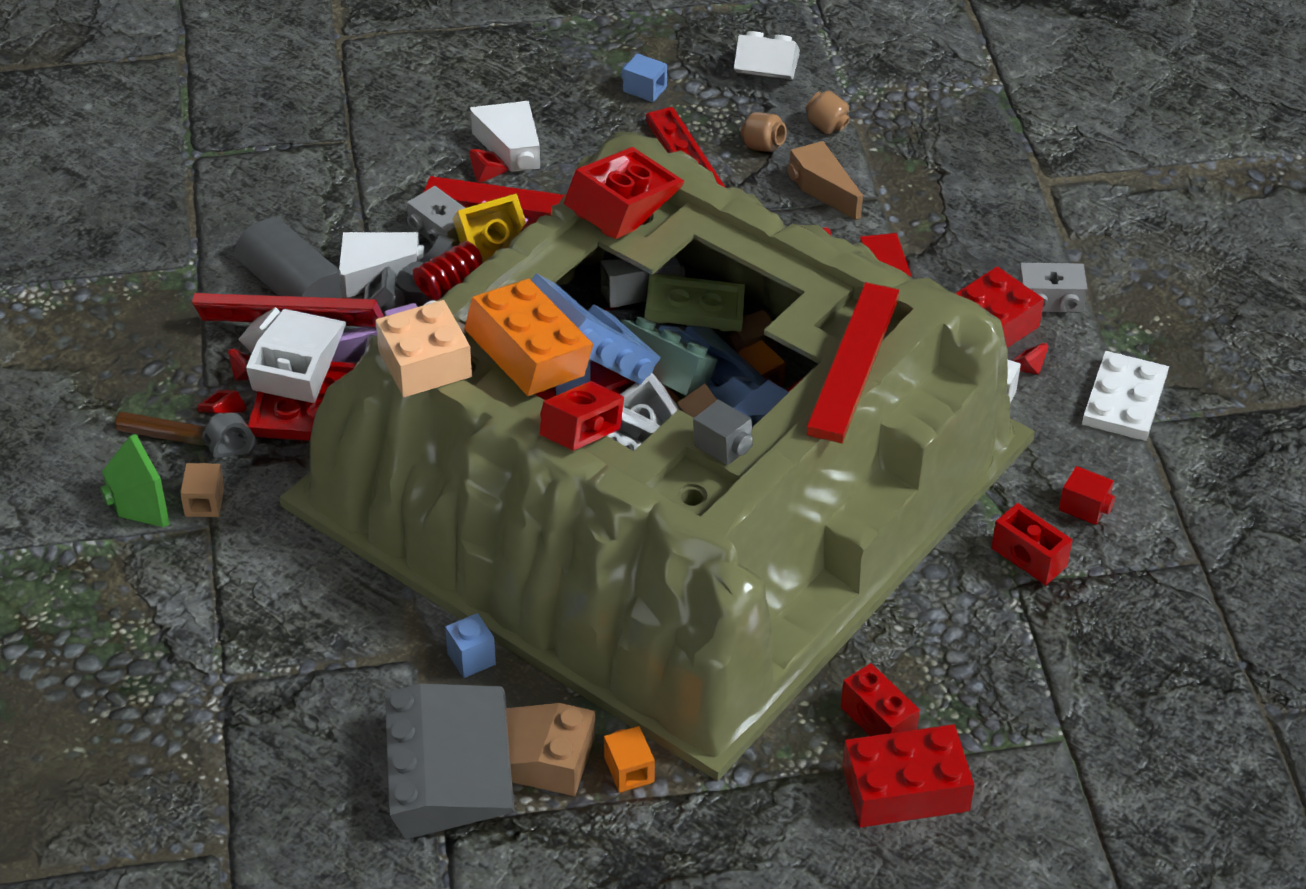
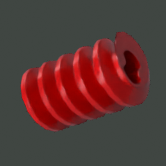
M463 241L459 246H454L449 251H445L439 256L432 258L429 262L423 263L420 267H415L412 270L413 278L417 287L431 301H437L455 285L463 283L470 273L483 264L479 249L473 243Z

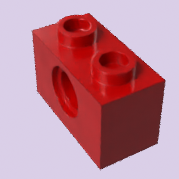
M589 381L543 401L541 408L539 435L575 451L620 430L624 396Z
M1017 502L996 520L991 549L1046 586L1067 568L1073 539Z
M872 663L843 680L840 707L869 736L917 730L920 709Z

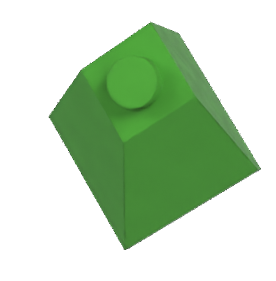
M136 434L131 435L102 471L105 483L104 486L100 487L102 497L107 506L113 505L119 517L166 527L170 523L161 478Z

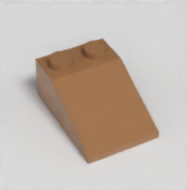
M562 703L506 708L512 782L575 796L595 741V711Z

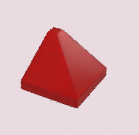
M471 149L469 152L475 179L478 182H484L506 173L509 169L493 151Z
M220 389L196 407L198 412L234 413L247 410L238 391Z

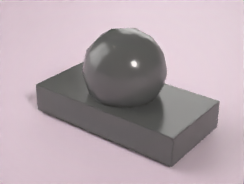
M389 266L385 267L366 285L364 299H376L383 315H385V311L405 306L407 302L402 290L395 286L396 273Z

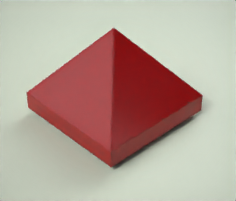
M1041 343L1030 347L1012 361L1021 364L1020 372L1039 375L1049 346L1047 343Z
M230 349L228 354L235 381L249 380L246 367L251 356L239 350Z

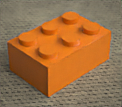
M529 278L472 297L464 330L527 396L585 375L593 343Z

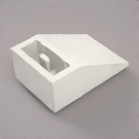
M283 309L258 339L246 369L252 390L315 403L345 329L346 322Z

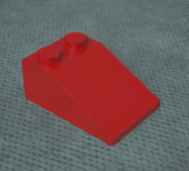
M630 147L576 169L563 204L572 209L578 217L588 220L600 228L604 235L617 239L635 231L683 186L684 180L636 148Z

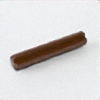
M119 412L115 419L116 429L121 432L206 447L203 441V431L206 426L128 412Z

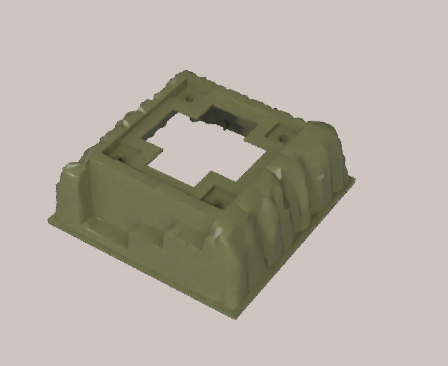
M617 132L603 143L598 152L584 157L578 164L577 169L634 147L683 179V186L635 231L617 239L604 235L600 228L588 220L578 217L572 209L563 204L565 195L559 204L552 206L551 216H541L536 223L526 226L511 241L509 248L498 249L487 261L470 273L463 283L455 285L443 298L437 301L444 300L455 320L465 325L473 296L528 278L531 280L536 273L557 285L568 284L575 278V267L599 263L600 260H603L604 250L651 275L675 256L679 263H687L718 281L745 284L744 305L764 304L771 310L772 316L775 319L764 329V335L819 363L752 427L753 446L749 451L739 456L729 465L722 463L695 446L693 417L679 409L634 451L608 436L572 451L539 435L540 412L545 400L535 394L527 396L467 332L464 336L470 345L472 377L404 398L379 352L377 337H372L368 344L367 353L361 356L355 368L327 387L323 401L315 414L309 442L311 471L280 496V504L287 511L460 620L478 613L494 636L495 642L630 727L640 726L644 736L714 780L719 781L1032 443L1035 431L1010 418V397L1006 393L1008 379L1007 345L1000 319L990 314L976 302L947 291L942 285L930 278L913 279L903 271L879 261L871 250L861 242L852 245L845 239L831 237L819 225H797L792 223L785 227L779 216L767 210L754 194H746L743 189L735 187L725 188L717 184L713 173L699 165L697 160L682 151L667 153L658 139L644 137L634 132ZM865 282L900 289L897 305L843 444L807 436V425Z

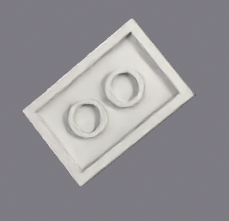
M1105 351L1083 416L1082 425L1147 441L1169 366Z

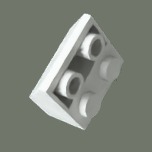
M747 31L746 35L738 36L734 70L737 73L793 80L800 49L797 43L792 41V37L775 35V38L771 39L763 37V33Z

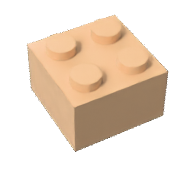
M444 300L376 319L379 352L403 398L472 377L470 345Z

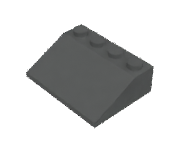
M416 684L385 692L390 816L405 840L515 812L505 690L502 686Z

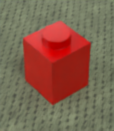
M1076 466L1063 486L1059 511L1097 525L1103 513L1109 515L1115 503L1116 496L1111 494L1114 480Z

